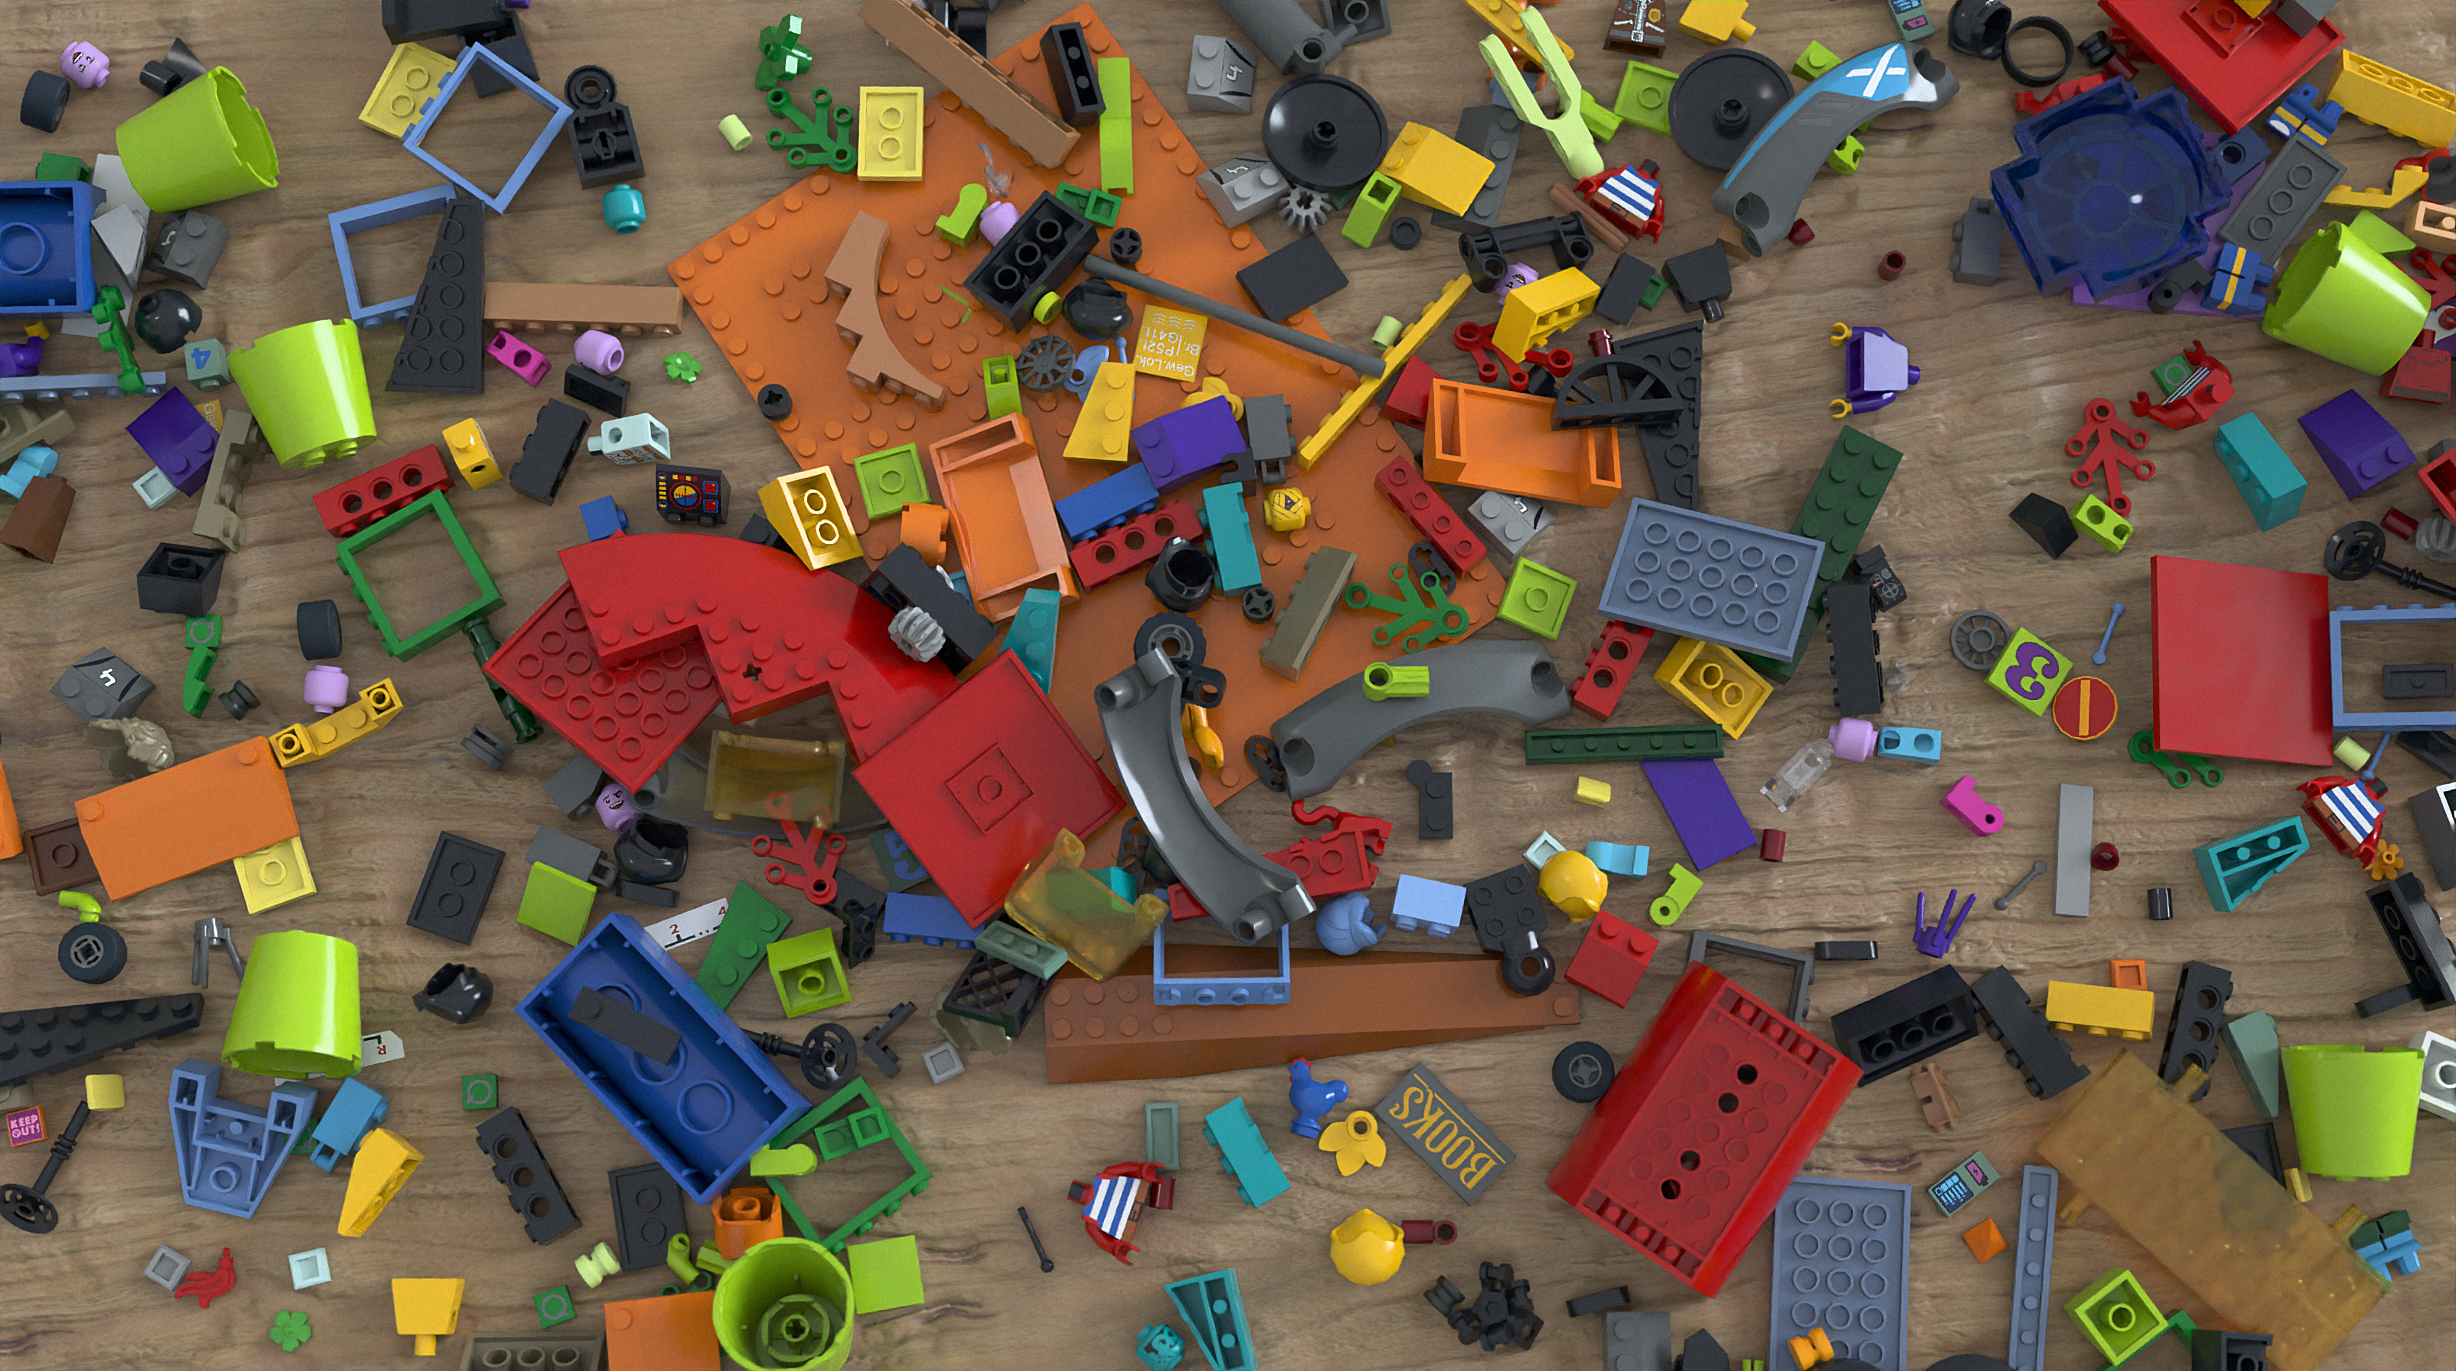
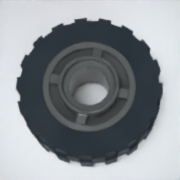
M1174 611L1157 613L1152 618H1148L1138 630L1133 645L1134 659L1136 661L1161 646L1164 641L1171 640L1178 645L1179 652L1175 656H1168V658H1182L1194 664L1202 665L1206 656L1207 645L1206 638L1204 639L1203 637L1204 632L1201 627L1197 626L1193 618L1186 617L1184 613L1178 614L1174 613Z

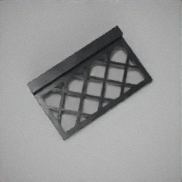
M1001 913L998 918L999 921L1030 935L1049 936L1046 942L1065 949L1068 957L1076 947L1072 922L1060 920L1056 926L1006 913ZM978 949L942 1003L943 1012L1003 1027L1005 1036L1018 1039L1064 964L1047 980L1012 964L1013 970L995 975L993 969L1008 964V962L999 958L988 960V953ZM988 971L990 978L973 983L972 977L974 975ZM1018 978L1020 983L1017 987L1003 991L1000 984ZM996 987L997 994L980 998L979 991ZM973 994L976 1000L965 1005L956 1003L959 998ZM1001 1002L1004 1004L1000 1014L989 1012L985 1009Z

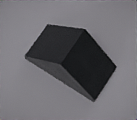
M2033 492L2009 514L2054 560L2079 537L2064 506Z

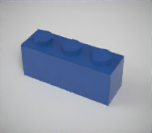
M1139 462L1054 503L1072 545H1075L1084 540L1092 542L1098 537L1097 533L1116 526L1121 528L1127 523L1126 519L1137 514L1152 513L1156 510V505L1160 504V497L1143 462Z
M888 892L883 932L885 935L890 936V941L910 943V938L924 939L923 944L928 946L943 947V942L957 943L956 948L976 950L974 939L987 928L988 918L972 930L947 898Z

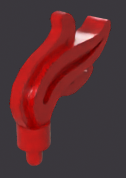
M227 1247L223 1249V1257L219 1258V1268L216 1272L197 1271L188 1274L185 1279H193L195 1281L180 1286L175 1292V1299L182 1298L185 1295H199L198 1303L203 1309L209 1308L211 1299L229 1292L235 1286L237 1280L236 1273L233 1270V1257H230V1249Z

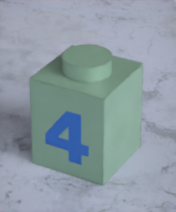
M215 338L183 345L188 381L198 390L211 392L220 389L222 385L230 384L225 348Z

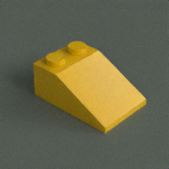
M1408 121L1376 171L1403 186L1401 197L1462 217L1495 168V164L1432 128Z
M829 466L779 477L757 491L769 522L810 571L864 556Z
M1681 636L1652 676L1673 697L1711 724H1722L1723 732L1733 740L1739 738L1774 689L1728 647Z
M377 1128L375 1131L370 1130L360 1141L359 1147L361 1149L355 1155L337 1230L342 1236L361 1238L426 1157L395 1131Z

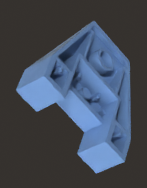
M189 1058L173 1069L168 1098L184 1202L188 1205L250 1219L287 1163L292 1150L308 1127L311 1119H314L319 1088L286 1080L272 1091L269 1109L217 1097L222 1065ZM283 1133L292 1134L284 1147Z

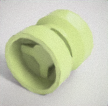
M605 1241L596 1245L590 1256L583 1254L574 1260L581 1276L591 1288L602 1283L604 1275H614L622 1269L617 1256Z

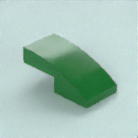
M1061 181L1058 183L1054 195L1093 223L1095 227L1114 228L1122 198L1094 188L1091 191H1087Z
M197 643L190 657L184 678L183 709L200 719L215 689L204 682L219 655Z
M880 1105L849 1115L844 1119L818 1127L812 1131L823 1163L891 1137Z

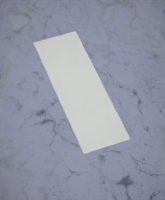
M98 154L92 185L106 190L107 203H101L97 207L93 220L126 203L131 212L137 209L146 224H148L150 208L131 185L120 156ZM91 227V262L98 291L101 293V286L105 284L109 287L117 285L126 307L119 312L127 327L133 293L98 242L94 229ZM94 318L64 319L61 333L98 338L99 333L108 331L111 321L98 325Z

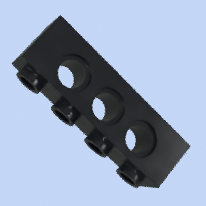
M2194 960L2183 964L2155 1080L2154 1092L2188 1102L2201 1101L2208 1094L2211 1085V1078L2207 1077L2210 1064H2214L2218 1055V1046L2215 1045L2217 1033L2222 1031L2226 1020V1014L2222 1013L2225 1000H2229L2233 991V982L2230 981L2232 971ZM2199 992L2204 993L2208 997L2209 1005L2207 1009L2202 1008L2198 1004L2197 996ZM2192 1024L2197 1025L2201 1030L2199 1041L2193 1039L2190 1035V1026ZM2184 1056L2191 1058L2194 1063L2192 1073L2187 1072L2182 1066Z
M511 1106L476 1127L480 1135L476 1137L477 1143L485 1155L490 1153L496 1165L492 1167V1170L501 1184L506 1183L512 1194L508 1196V1199L517 1214L523 1213L528 1223L524 1228L533 1243L538 1242L541 1246H548L582 1226L580 1219L519 1108ZM513 1139L517 1143V1152L511 1158H506L503 1153L504 1144ZM530 1169L533 1173V1181L528 1187L524 1188L519 1182V1176L523 1170ZM546 1198L550 1205L549 1211L545 1216L539 1217L535 1212V1205L538 1200Z

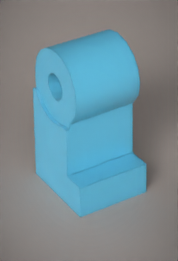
M38 441L19 453L18 460L14 462L7 475L4 476L2 474L0 476V489L20 500L34 475L46 478L47 474L53 472L58 462V453Z
M1908 727L1879 728L1877 755L1887 759L1923 762L1924 765L1936 766L1940 758L1942 731Z
M1592 841L1587 842L1585 856L1594 862L1599 871L1608 876L1642 881L1647 874L1650 847Z

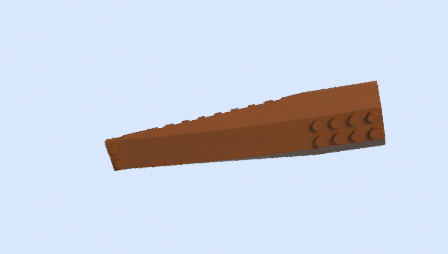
M1154 945L1074 949L1044 996L1049 1084L1183 1078L1239 1069L1258 1068L1261 1066L1288 1064L1293 1059H1300L1301 1057L1310 1061L1462 1039L1541 1030L1546 1026L1576 1025L1581 1023L1578 985L1564 977L1573 957L1553 958L1556 973L1550 987L1539 995L1526 997L1513 992L1502 979L1501 963L1504 955L1359 950L1355 954L1341 956L1327 949L1289 948L1290 1003L1276 1005L1211 1004L1203 1006L1187 1004L1167 1006L1154 1005ZM1164 945V979L1279 977L1278 947ZM1532 960L1521 962L1523 974L1530 977L1537 974L1538 969L1535 962Z

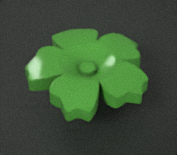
M681 351L678 355L675 353L667 355L663 360V364L666 365V377L670 378L671 381L680 378L681 382H686L688 385L695 383L696 376L702 372V367L699 362L693 361V356Z
M283 1310L277 1313L274 1323L279 1327L269 1330V1338L277 1344L283 1342V1351L292 1352L295 1348L300 1347V1341L308 1342L312 1336L310 1326L305 1325L309 1316L304 1311H293L290 1314L287 1310Z

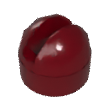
M1802 218L1793 223L1791 231L1787 235L1788 239L1795 246H1803L1815 238L1813 231Z
M2100 842L2093 848L2092 863L2094 867L2102 871H2110L2118 866L2119 852L2114 844Z

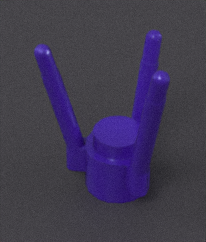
M1952 889L1950 891L1937 928L1927 926L1926 931H1923L1925 895L1923 892H1920L1917 902L1916 931L1912 940L1918 943L1916 951L1927 956L1942 959L1943 954L1948 953L1950 944L1970 911L1976 895L1971 894L1947 933L1944 931L1953 907L1957 890Z

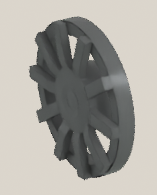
M1050 335L1039 339L1036 338L1025 350L1022 349L1016 368L1022 383L1034 392L1044 393L1059 388L1070 378L1075 367V353L1072 347L1064 339ZM1053 343L1059 344L1052 352ZM1047 344L1046 351H1043L1041 346ZM1063 348H1066L1068 354L1057 356ZM1036 349L1039 353L1037 356L1032 353ZM1028 358L1033 360V362L1026 363ZM1068 360L1067 367H1061L1060 361ZM1034 368L1025 376V369ZM1058 372L1063 373L1057 380H1054V376ZM1038 373L1035 384L1030 383L1029 380ZM1043 378L1048 379L1050 382L1049 384L1041 385Z
M1975 610L1964 614L1956 621L1949 637L1950 647L1955 659L1966 668L1987 671L1992 669L1995 662L1989 664L1986 653L1989 652L1994 658L1998 659L2000 654L1992 647L2003 646L2005 648L2011 638V632L2004 620L1998 615L1989 611ZM1976 617H1985L1983 626L1979 627ZM1970 618L1973 630L1968 629L1962 622ZM1991 620L1999 625L1993 631L1988 628ZM1958 628L1968 636L1956 637ZM2002 631L2005 641L1995 640V635ZM1956 642L1967 643V646L1959 650ZM1971 650L1972 655L1968 661L1962 655ZM1977 654H1981L1983 665L1974 663Z

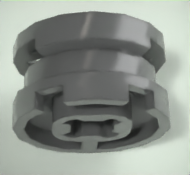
M475 723L471 728L472 734L469 738L465 737L460 745L498 771L503 765L501 760L504 756L509 757L513 749L485 728ZM486 738L490 739V740L493 741L496 745L493 746L491 743H489V742L486 741L485 739H486Z

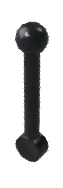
M1024 1206L1017 1210L1041 1259L1042 1271L1049 1273L1054 1269V1263L1047 1258Z

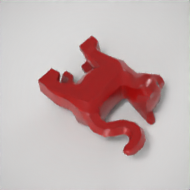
M1304 799L1292 803V816L1296 822L1304 826L1316 825L1325 818H1328L1333 822V832L1360 823L1364 846L1371 848L1375 855L1381 856L1383 854L1385 842L1381 838H1389L1393 823L1375 817H1363L1349 812H1341L1333 806L1325 805L1316 808L1311 813H1306L1303 808ZM1301 837L1299 842L1305 843L1311 841V839ZM1367 862L1371 886H1373L1379 868Z

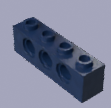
M2248 124L2233 137L2227 133L2223 134L2218 139L2221 144L2214 149L2210 146L2203 149L2195 156L2194 159L2197 162L2191 167H2188L2186 164L2180 167L2188 192L2187 220L2254 170L2271 154L2270 149ZM2223 155L2229 156L2234 164L2226 162ZM2199 173L2205 174L2210 182L2203 181ZM2168 183L2166 186L2163 184L2148 192L2147 196L2150 199L2144 204L2142 209L2152 220L2172 224L2175 202L2171 183ZM2161 230L2167 236L2168 231Z

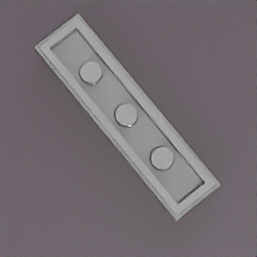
M2058 785L2052 915L2079 918L2089 917L2094 787Z

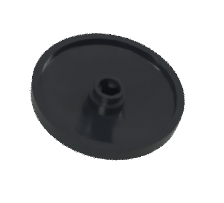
M1740 48L1716 50L1693 61L1677 78L1668 104L1670 131L1677 146L1694 163L1708 170L1728 173L1749 143L1766 123L1795 95V91L1786 73L1768 57L1755 51Z
M1310 74L1287 82L1272 96L1262 121V141L1273 165L1295 184L1318 192H1341L1361 185L1373 175L1387 149L1388 128L1385 116L1378 103L1362 87L1339 76Z

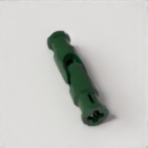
M479 617L461 628L463 634L468 636L475 650L473 655L480 669L502 646L500 641L495 640L489 628L490 621L488 617ZM483 673L505 719L510 720L517 734V743L525 744L540 737L544 733V729L542 726H538L532 712L509 693L506 694L502 687Z

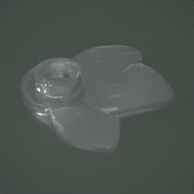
M978 143L977 146L982 149L988 163L984 172L987 175L985 179L989 189L996 199L1010 197L1009 189L1013 188L1009 177L1005 171L999 173L988 145Z

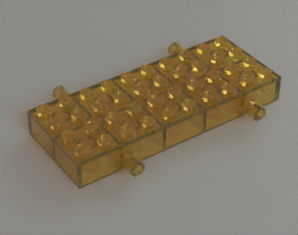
M2123 1047L2032 1145L2075 1184L2073 1187L2075 1189L2074 1193L2058 1210L2056 1209L2055 1213L2072 1227L2073 1223L2091 1204L2093 1206L2097 1204L2232 1325L2231 1329L2234 1332L2274 1334L2272 1346L2266 1347L2265 1355L2282 1371H2314L2394 1286L2348 1245L2350 1243L2348 1239L2369 1217L2351 1203L2350 1207L2332 1226L2324 1224L2190 1105L2191 1101L2189 1099L2210 1079L2201 1068L2193 1063L2174 1085L2171 1083L2168 1085L2133 1053Z

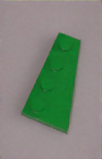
M740 880L695 982L725 1012L768 956L766 945L779 941L794 920Z

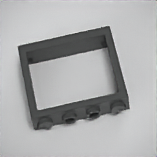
M1697 930L1690 934L1683 973L1692 959L1703 963L1705 948L1795 967L1786 1017L1797 1025H1801L1802 1017H1807L1810 1007V998H1806L1807 987L1812 985L1815 979V966L1812 965L1813 956ZM1739 1068L1737 1078L1738 1080L1752 1083L1756 1078V1072Z

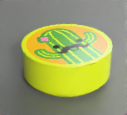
M1055 292L1047 293L1036 305L1034 317L1042 324H1048L1059 313L1063 299Z

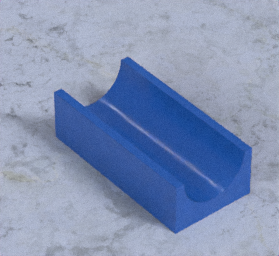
M82 181L0 182V320L94 318L91 307L99 304L97 298L99 291L91 262L90 239L92 224L90 221L93 220L97 207L101 203H107L105 189Z
M610 913L514 1009L699 1206L713 1203L719 1195L723 1199L729 1193L727 1191L729 1185L747 1163L781 1131L797 1119L806 1116L815 1107L633 916ZM583 986L601 993L682 1034L683 1037L668 1066L567 1017Z

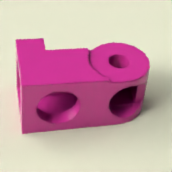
M499 330L484 350L491 358L523 379L525 383L536 389L552 368V365L543 354L502 330Z
M1967 774L1959 778L1939 803L1974 834L1982 837L1989 836L2002 828L2004 824L2003 813L1998 807L1986 804L1983 799L1971 790L1977 782Z

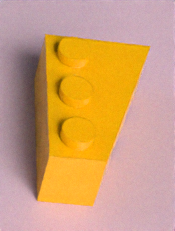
M1574 266L1561 272L1558 271L1543 279L1535 280L1520 288H1514L1505 297V305L1491 342L1519 364L1525 359L1524 353L1535 345L1538 348L1545 346L1548 342L1545 338L1556 330L1563 333L1591 314L1601 288Z
M1101 362L1062 455L1064 460L1128 465L1136 370L1134 364Z
M2049 980L2046 1018L2051 1023L2050 1025L2053 1026V1030L2058 1032L2073 1033V1029L2087 1031V1034L2092 1036L2107 1037L2109 1034L2122 1036L2123 1039L2152 1041L2156 1001L2154 992Z

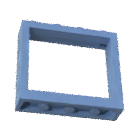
M475 42L472 48L466 45L455 60L460 65L452 74L447 71L437 85L442 90L434 100L429 97L419 111L423 115L417 125L410 123L401 137L405 141L402 149L444 179L453 183L454 186L473 199L485 200V207L500 217L574 110L481 44ZM477 60L555 114L495 200L417 146Z
M453 183L327 214L351 318L360 330L372 327L378 330L383 327V324L408 322L417 294L362 308L345 235L446 210L449 198L461 199L460 193Z
M2456 603L2441 604L2440 608L2426 609V606L2423 604L2406 605L2405 609L2391 610L2389 605L2371 606L2370 610H2356L2354 606L2336 607V611L2329 612L2332 733L2456 731V711L2343 713L2340 624L2456 622Z
M1154 889V1005H1276L1290 1003L1288 923L1277 930L1279 977L1164 979V920L1173 919L1170 904H1161V902H1170L1168 889ZM1209 916V917H1203V918H1197V919H1191V920L1215 919V918H1214L1213 916Z

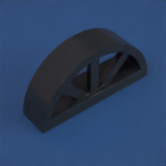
M1609 354L1587 360L1568 375L1554 401L1550 425L1551 431L1672 423L1677 422L1684 407L1674 384L1657 367L1637 357ZM1606 375L1611 402L1607 401L1583 383V381ZM1618 376L1640 383L1626 401H1622ZM1573 389L1592 404L1565 405L1567 395ZM1648 389L1657 397V399L1640 400Z

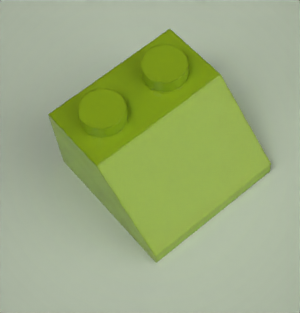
M831 926L766 945L769 968L788 1019L852 1001L840 951Z
M2118 1266L2110 1268L2062 1306L2079 1331L2114 1366L2120 1364L2169 1326L2131 1272L2126 1268Z

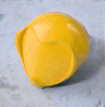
M1559 851L1546 859L1539 872V885L1535 891L1540 897L1549 899L1557 908L1568 914L1572 923H1581L1591 919L1599 912V906L1607 893L1608 880L1607 875L1599 871L1592 860L1578 851Z
M1359 1210L1330 1232L1332 1240L1330 1256L1339 1273L1351 1282L1371 1286L1387 1281L1399 1270L1405 1254L1403 1229L1388 1222L1371 1210Z

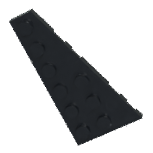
M449 198L437 234L438 238L432 256L429 257L426 266L427 271L423 283L420 284L404 331L405 336L400 351L397 352L394 361L395 365L385 391L484 394L485 200Z
M1704 319L1611 343L1614 354L1637 357L1654 365L1676 387L1684 407L1677 422L1634 426L1657 502L1696 512L1698 509V456L1702 386L1701 359L1703 355L1702 331ZM1620 376L1626 399H1628L1640 383ZM1648 389L1640 400L1657 399V397Z
M200 992L0 1013V1087L13 1084L14 1088L28 1084V1078L43 1073L52 1076L103 1059V1053L122 1048L124 1052L136 1048V1042L151 1037L160 1040L199 1027L204 1006L203 996Z

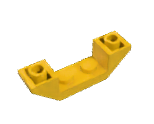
M2403 165L2402 170H2395L2391 195H2384V189L2365 188L2364 193L2351 192L2352 187L2335 185L2321 205L2353 209L2365 207L2367 210L2388 212L2426 184L2429 173L2422 172V167Z
M388 677L359 692L362 700L308 727L297 723L269 737L268 739L281 766L285 768L323 759L383 729L404 708L391 679Z

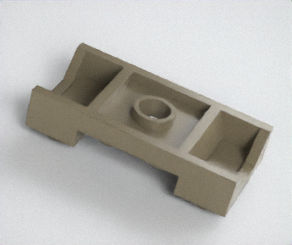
M41 372V373L38 374L37 376H46V375H45L43 372ZM58 397L57 401L52 402L38 401L37 398H24V401L20 403H5L3 399H0V428L5 426V429L0 433V464L42 438L50 445L77 429L62 397Z
M227 409L192 531L194 535L212 540V549L238 554L240 545L242 546L245 543L247 537L246 523L236 515V512L240 511L243 504L242 489L244 482H247L251 476L252 465L250 461L264 462L266 453L268 454L271 450L254 415L251 413Z

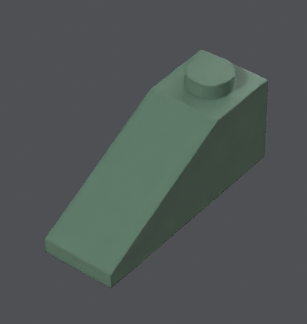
M2264 1009L2251 1012L2226 1023L2220 1032L2261 1120L2279 1115L2278 1038L2275 1034L2277 1027L2273 1018L2266 1014Z

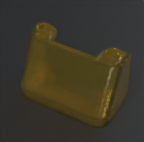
M713 730L704 810L712 812V819L732 821L733 815L813 822L812 828L832 830L833 824H840L850 761L848 743L830 741L825 746L821 741L784 740L752 737L746 734H741L740 738V735L730 734L729 731Z
M1063 827L1027 861L1005 898V909L1012 919L1039 939L1065 949L1069 957L1068 960L1089 976L1098 981H1107L1125 965L1162 923L1171 907L1152 894L1141 895L1133 905L1128 903L1080 867L1085 856V848L1075 835Z

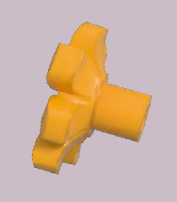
M2379 839L2375 850L2377 860L2366 867L2364 871L2371 869L2369 878L2373 881H2380L2383 876L2387 880H2392L2397 877L2395 869L2402 868L2404 864L2403 859L2395 856L2399 853L2400 849L2395 844L2387 846L2384 839Z

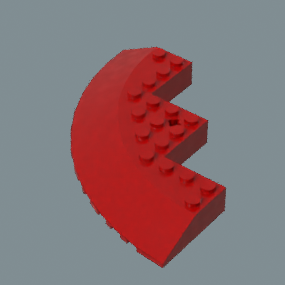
M657 533L602 539L558 551L602 670L698 638L732 726L828 694L857 767L960 686L938 654L927 662L915 661L910 655H905V652L898 648L896 642L891 640V634L888 630L897 613L889 606L882 605L860 586L825 567L810 571L798 556L780 549L731 537L692 533ZM748 677H757L758 681L752 682L751 678Z

